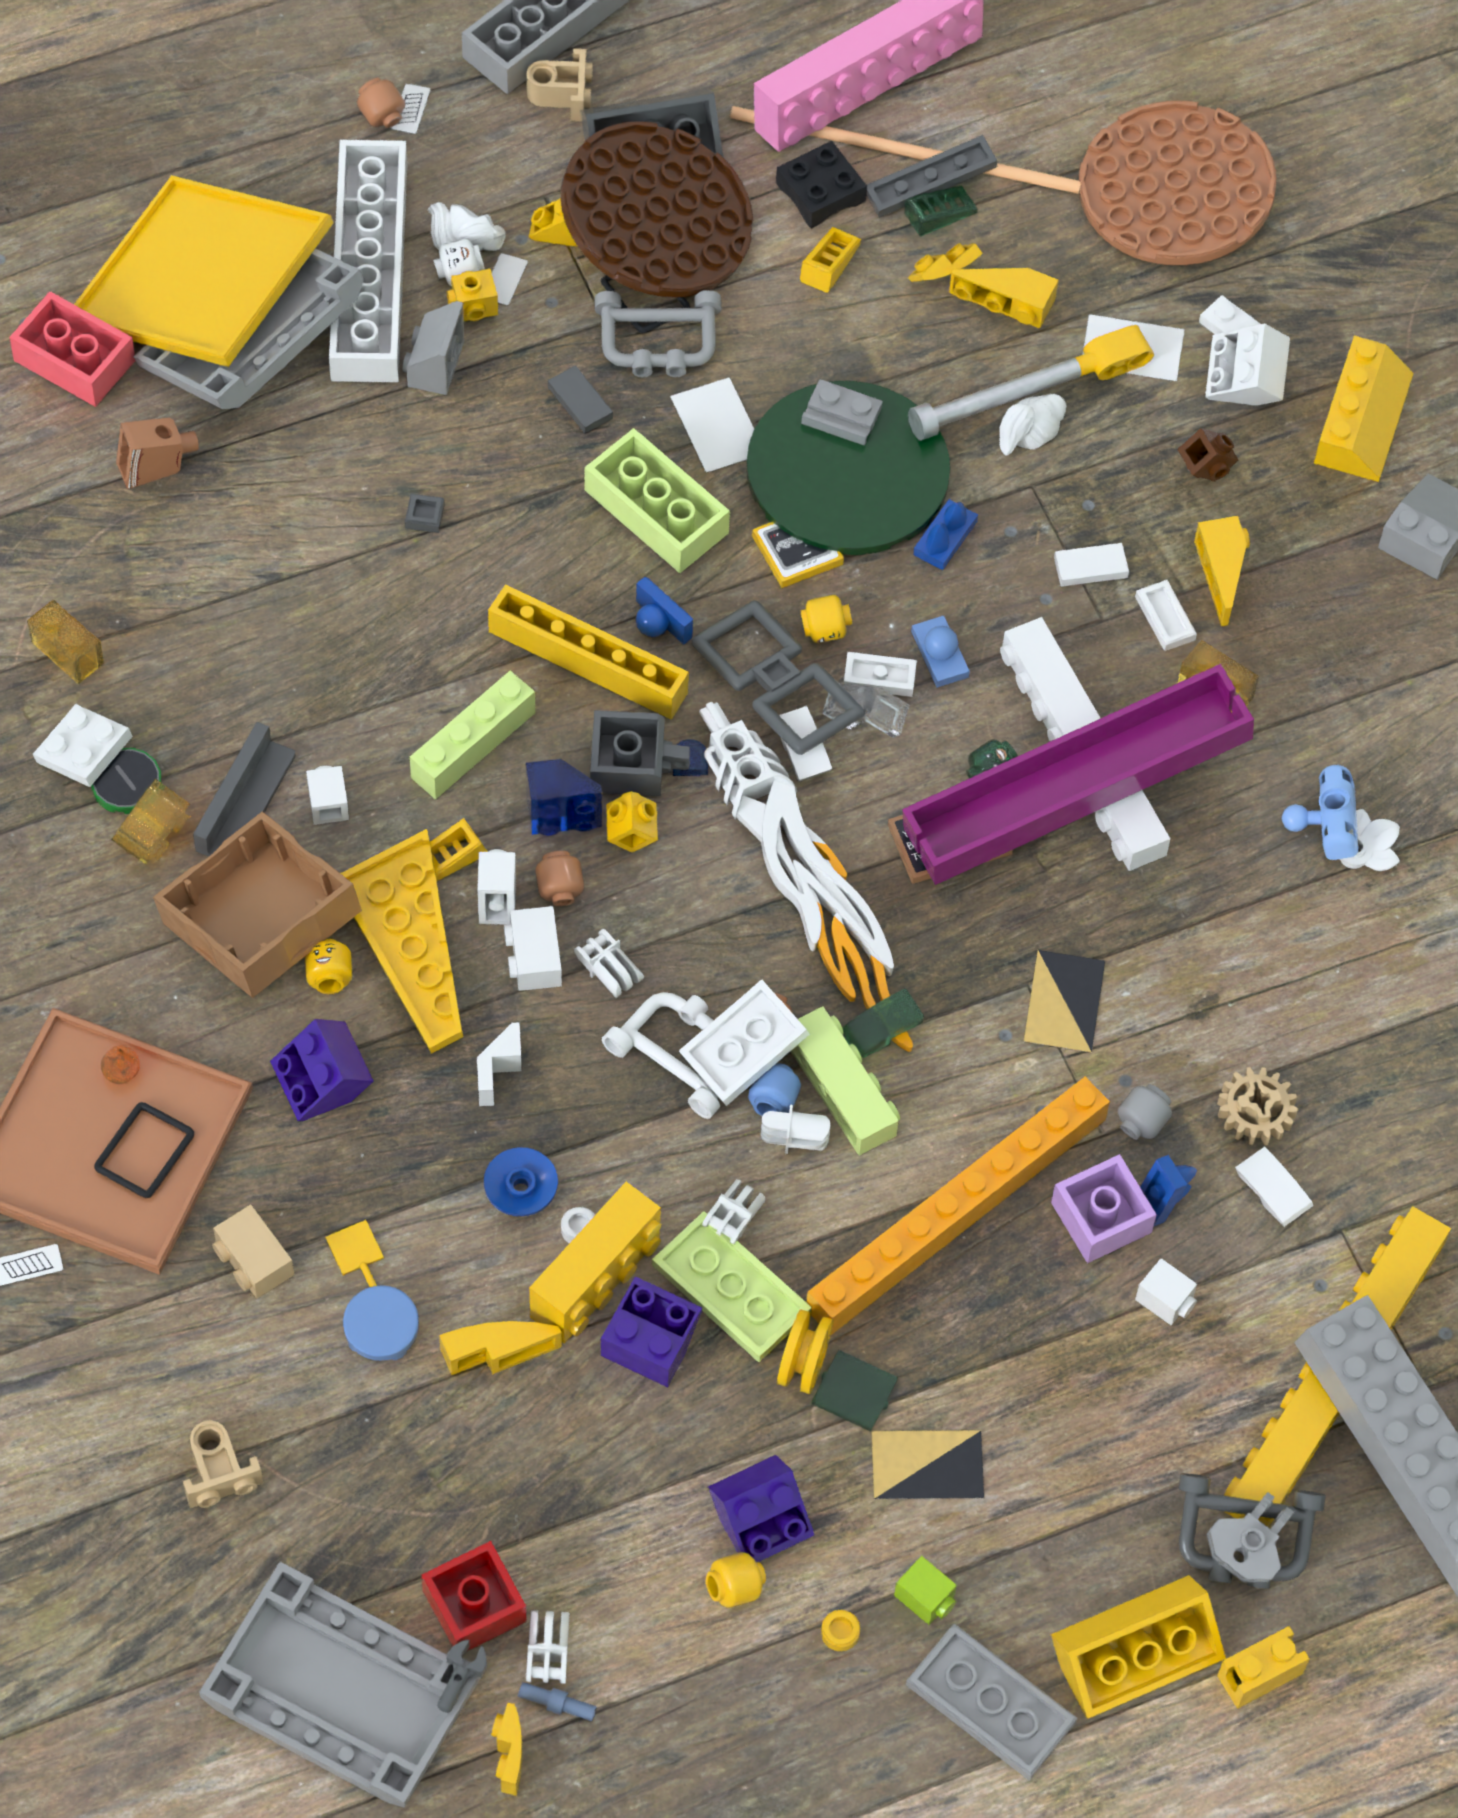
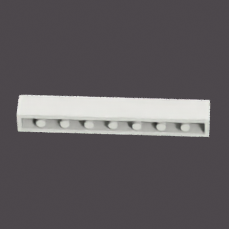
M1042 617L1004 632L1003 646L1000 647L1002 659L1007 666H1012L1016 673L1017 685L1023 694H1028L1037 720H1043L1048 729L1049 741L1100 719ZM1143 790L1095 812V819L1099 829L1103 833L1107 832L1112 841L1111 846L1115 857L1119 861L1123 860L1129 871L1167 856L1170 837Z

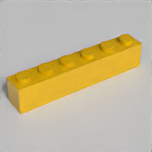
M506 584L488 609L490 633L672 720L688 694V671Z

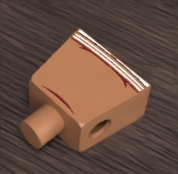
M171 418L121 423L116 464L127 489L178 473L180 471L182 454L199 450L197 435L194 431L179 434L175 422Z

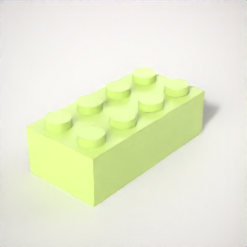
M634 428L584 467V490L679 573L683 572L729 534L730 510Z

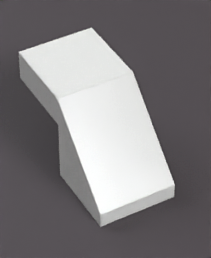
M519 1022L511 1023L477 1057L479 1106H494L493 1073L521 1071Z

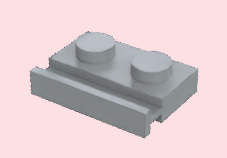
M820 379L807 409L802 415L801 424L865 446L867 437L871 433L882 410L883 401Z

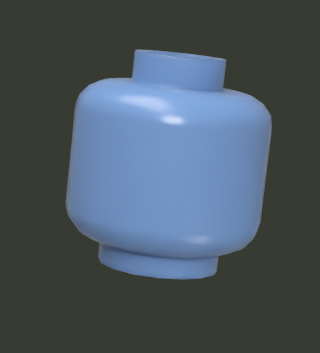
M777 1063L751 1085L748 1098L755 1112L760 1116H763L768 1111L789 1113L790 1105L794 1107L801 1083L798 1076L789 1066Z

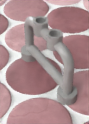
M614 291L599 292L595 295V312L601 315L604 356L616 366L632 367V373L637 377L650 376L653 372L652 367H666V373L671 377L685 375L686 367L701 366L714 355L716 347L715 315L721 312V295L715 291H701L695 295V308H621L620 294ZM702 321V349L697 353L686 354L683 350L673 349L669 350L666 354H652L649 350L640 349L632 354H623L618 352L615 347V322Z

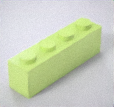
M512 671L506 673L410 756L411 779L436 800L535 714V691Z
M824 1006L799 1018L798 1020L810 1035L793 1048L791 1053L857 1154L860 1156L896 1137L900 1120L899 1112L891 1101L886 1102L880 1093L881 1086L876 1076L872 1072L867 1073L862 1066V1058L854 1044L849 1045L843 1037V1028L839 1020L834 1015L830 1017Z

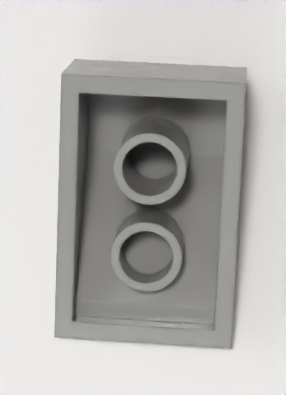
M1428 473L1400 502L1386 522L1378 548L1438 580L1458 551V489Z

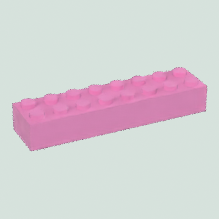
M901 0L754 83L755 131L780 152L790 145L798 143L813 132L823 129L827 124L849 114L864 103L874 100L887 90L900 85L915 74L925 71L938 61L948 58L968 44L976 42L982 37L983 0Z

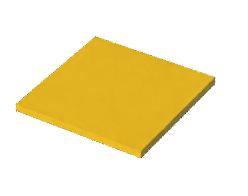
M171 175L74 305L131 336L133 342L229 367L334 222L330 214Z

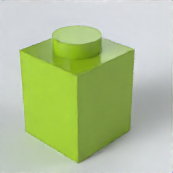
M921 1555L896 1582L894 1596L930 1625L937 1616L943 1619L956 1604L954 1596L957 1585Z

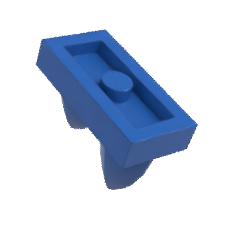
M948 500L914 547L913 555L943 571L977 523L978 514L966 509L962 502L955 503Z
M1169 1155L1156 1159L1140 1186L1157 1214L1154 1226L1167 1220L1176 1203L1190 1191L1191 1185L1188 1183L1197 1172V1169L1192 1166H1175Z

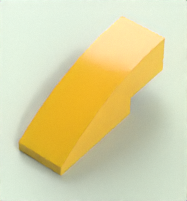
M490 1322L459 1328L439 1335L440 1350L451 1375L487 1362L491 1373L495 1374L562 1347V1332L559 1326L538 1322Z

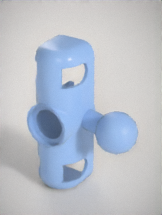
M1330 765L1324 768L1319 776L1320 796L1318 802L1321 810L1307 811L1303 806L1294 804L1284 810L1281 819L1284 827L1293 832L1302 831L1307 825H1321L1322 845L1327 859L1337 860L1354 857L1358 853L1355 785L1352 774L1346 767ZM1353 829L1354 836L1350 834L1348 831Z

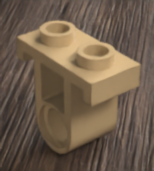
M573 49V62L543 60L532 63L526 72L527 97L529 101L541 107L571 108V121H582L580 110L591 108V89L585 88L586 82L592 83L593 63H586V49Z
M209 1420L203 1421L194 1427L190 1435V1444L201 1483L192 1485L190 1479L183 1481L190 1508L196 1506L200 1508L210 1507L218 1503L223 1497L234 1493L236 1495H245L254 1491L258 1485L263 1484L262 1472L256 1456L249 1458L250 1466L240 1469L230 1438L223 1425ZM210 1440L220 1443L213 1450L201 1448L205 1442Z

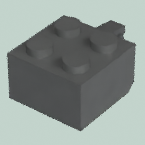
M594 710L590 793L624 794L632 791L640 795L661 796L663 773H671V770H689L690 747L672 745V742L664 740L665 717L660 714Z

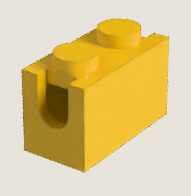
M1290 1626L1223 1660L1217 1677L1237 1709L1304 1673L1310 1658L1305 1650L1299 1654L1296 1652L1295 1644L1292 1641L1294 1633ZM1238 1674L1242 1681L1240 1685H1237L1233 1677Z

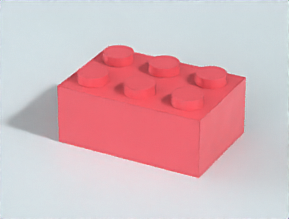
M51 291L9 337L15 362L94 407L101 402L135 362L133 339L131 336Z

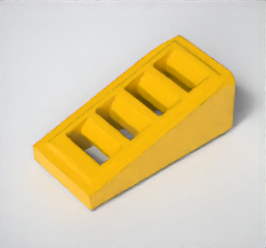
M832 227L803 260L800 281L823 292H829L860 246L861 239ZM832 243L837 244V245H839V246H841V247H844L845 249H842V248H840V247H837V246L833 245Z
M465 818L430 841L437 881L478 860L479 852H488ZM466 839L469 844L463 848L460 841ZM451 846H454L457 851L453 856L447 850ZM439 852L446 860L439 864L434 856Z

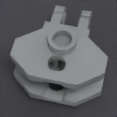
M1269 1492L1265 1494L1251 1514L1247 1513L1243 1519H1218L1206 1534L1212 1558L1242 1582H1269L1281 1568L1275 1542L1279 1538L1277 1534L1294 1512L1286 1507L1275 1518V1523L1270 1529L1258 1519L1273 1503L1275 1497ZM1234 1551H1239L1243 1554V1562H1237L1234 1559Z

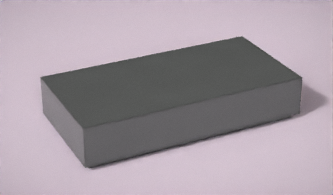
M576 365L548 380L549 390L584 434L613 419V411Z

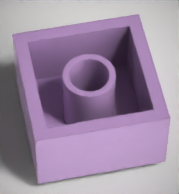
M1120 1154L1055 1184L1051 1204L1087 1263L1151 1234L1157 1215Z

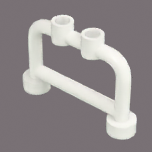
M662 992L654 994L637 1009L621 1028L611 1027L602 1037V1042L613 1055L623 1058L634 1046L696 1090L688 1099L690 1107L699 1116L710 1119L720 1108V1103L717 1100L719 1097L698 1073L638 1032L643 1024L660 1007L674 1009L685 1023L691 1026L696 1025L704 1030L714 1021L705 1014L708 1011V1006L703 999L696 995H692L686 1001L673 993Z

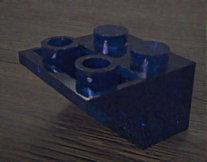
M562 759L526 763V798L532 835L542 834L550 836L561 831L570 830L586 832L602 827L601 785Z

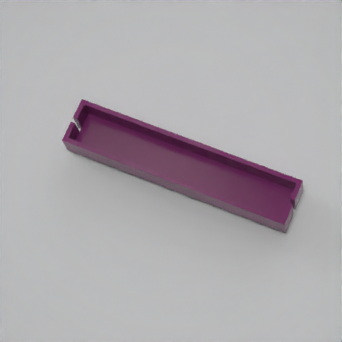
M1218 664L902 809L904 830L917 853L921 854V860L934 884L937 885L1252 740L1254 718L1240 695L1235 696L1236 688L1222 665Z

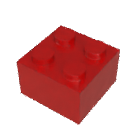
M491 1541L421 1575L422 1590L452 1647L462 1641L469 1640V1648L467 1650L469 1651L527 1622L526 1605Z

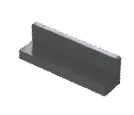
M256 722L193 833L196 852L209 857L227 838L259 813L266 811L296 757L295 750L271 741L269 726Z

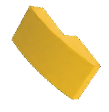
M959 243L952 247L945 255L931 256L927 254L915 263L914 267L916 270L908 278L911 282L941 278L950 275L953 269L966 267L983 253L975 243L967 245Z
M507 1702L504 1715L499 1713L496 1715L491 1736L497 1738V1751L508 1754H501L496 1770V1777L501 1778V1792L516 1796L522 1770L521 1727L515 1704Z

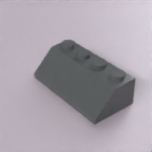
M709 89L580 110L585 140L596 132L612 125L639 121L658 123L659 127L674 131L678 128L701 139L700 143L716 154L718 152L723 157L715 94Z

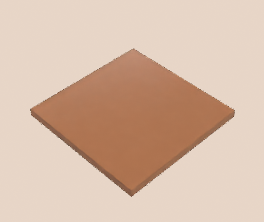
M52 1008L0 1107V1214L160 1275L253 1089L252 1083ZM140 1102H145L191 1127L195 1134L150 1198H144L98 1173L94 1168L97 1159L134 1107ZM141 1110L102 1166L147 1191L182 1142L186 1133Z

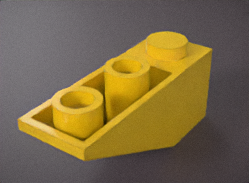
M1030 268L953 269L949 293L956 295L961 300L971 301L984 306L992 312L1017 319L1022 324L1041 328L1056 299L1058 279Z

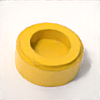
M836 1610L829 1613L822 1623L821 1637L823 1642L835 1651H846L856 1645L860 1635V1623L856 1616L846 1610Z

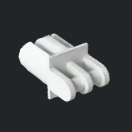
M601 929L599 936L595 939L591 937L587 939V944L584 947L577 946L574 948L577 958L590 971V977L593 978L596 975L615 998L621 995V990H629L632 988L633 982L639 983L644 978L642 972L620 949V941H615L605 929ZM606 944L607 948L603 950L601 947ZM594 953L595 956L591 959L589 956Z
M790 1105L789 1113L768 1111L762 1116L761 1139L769 1144L786 1145L785 1154H788V1148L791 1147L822 1151L829 1143L830 1120L827 1116L797 1113L792 1111L793 1105Z
M737 1179L724 1195L721 1193L718 1201L702 1223L704 1227L710 1225L715 1228L717 1235L721 1236L723 1233L731 1238L730 1243L735 1244L742 1237L748 1223L765 1202V1196L759 1193L749 1208H745L754 1191V1188L749 1185L734 1200L733 1198L741 1185V1180Z
M531 1611L526 1682H531L532 1678H541L543 1683H548L549 1679H560V1683L565 1684L570 1613H561L560 1644L557 1645L553 1644L554 1611H546L544 1643L537 1644L539 1611ZM533 1661H544V1667L532 1666ZM550 1662H561V1668L549 1667Z

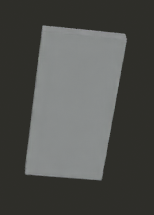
M956 1624L950 1627L906 1681V1686L1029 1781L1076 1724L1078 1719Z

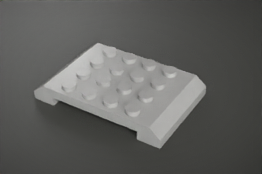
M314 249L229 367L148 345L141 349L134 356V359L139 367L221 409L240 408L358 299L364 277L360 269Z
M279 1562L201 1688L199 1695L201 1699L221 1714L389 1804L405 1808L481 1678L477 1676L468 1678L451 1712H442L437 1707V1703L454 1672L453 1666L446 1661L448 1653L445 1654L314 1585V1579ZM463 1659V1664L465 1667L470 1662Z

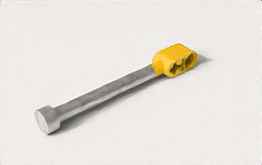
M1130 325L1094 338L1085 345L1083 355L933 408L928 403L910 408L908 411L910 427L918 440H924L937 435L940 426L1092 372L1096 373L1099 380H1108L1148 364L1153 359L1154 352L1139 326Z

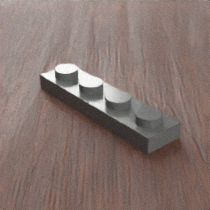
M981 135L867 184L866 195L880 218L996 168L997 159L986 139Z

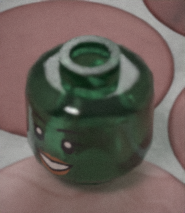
M991 739L968 755L970 768L966 770L967 776L969 778L974 777L1018 755L1007 741L1000 742L997 739Z

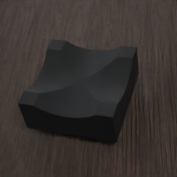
M832 140L776 168V185L791 198L810 229L820 225L825 219L842 209L858 206L866 202V183Z

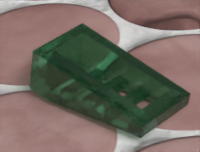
M960 185L917 195L905 200L904 214L921 237L976 214L978 208L963 186ZM959 197L964 206L959 207L954 199ZM948 202L952 209H947L944 203ZM938 206L940 212H936L934 207Z

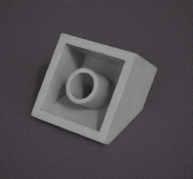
M455 301L425 313L421 326H415L412 335V345L414 347L412 353H406L402 369L403 372L407 373L408 387L447 395L464 345L463 302Z

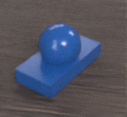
M644 577L636 583V602L641 606L635 619L639 631L647 637H658L664 634L667 629L683 645L692 639L693 618L649 578Z

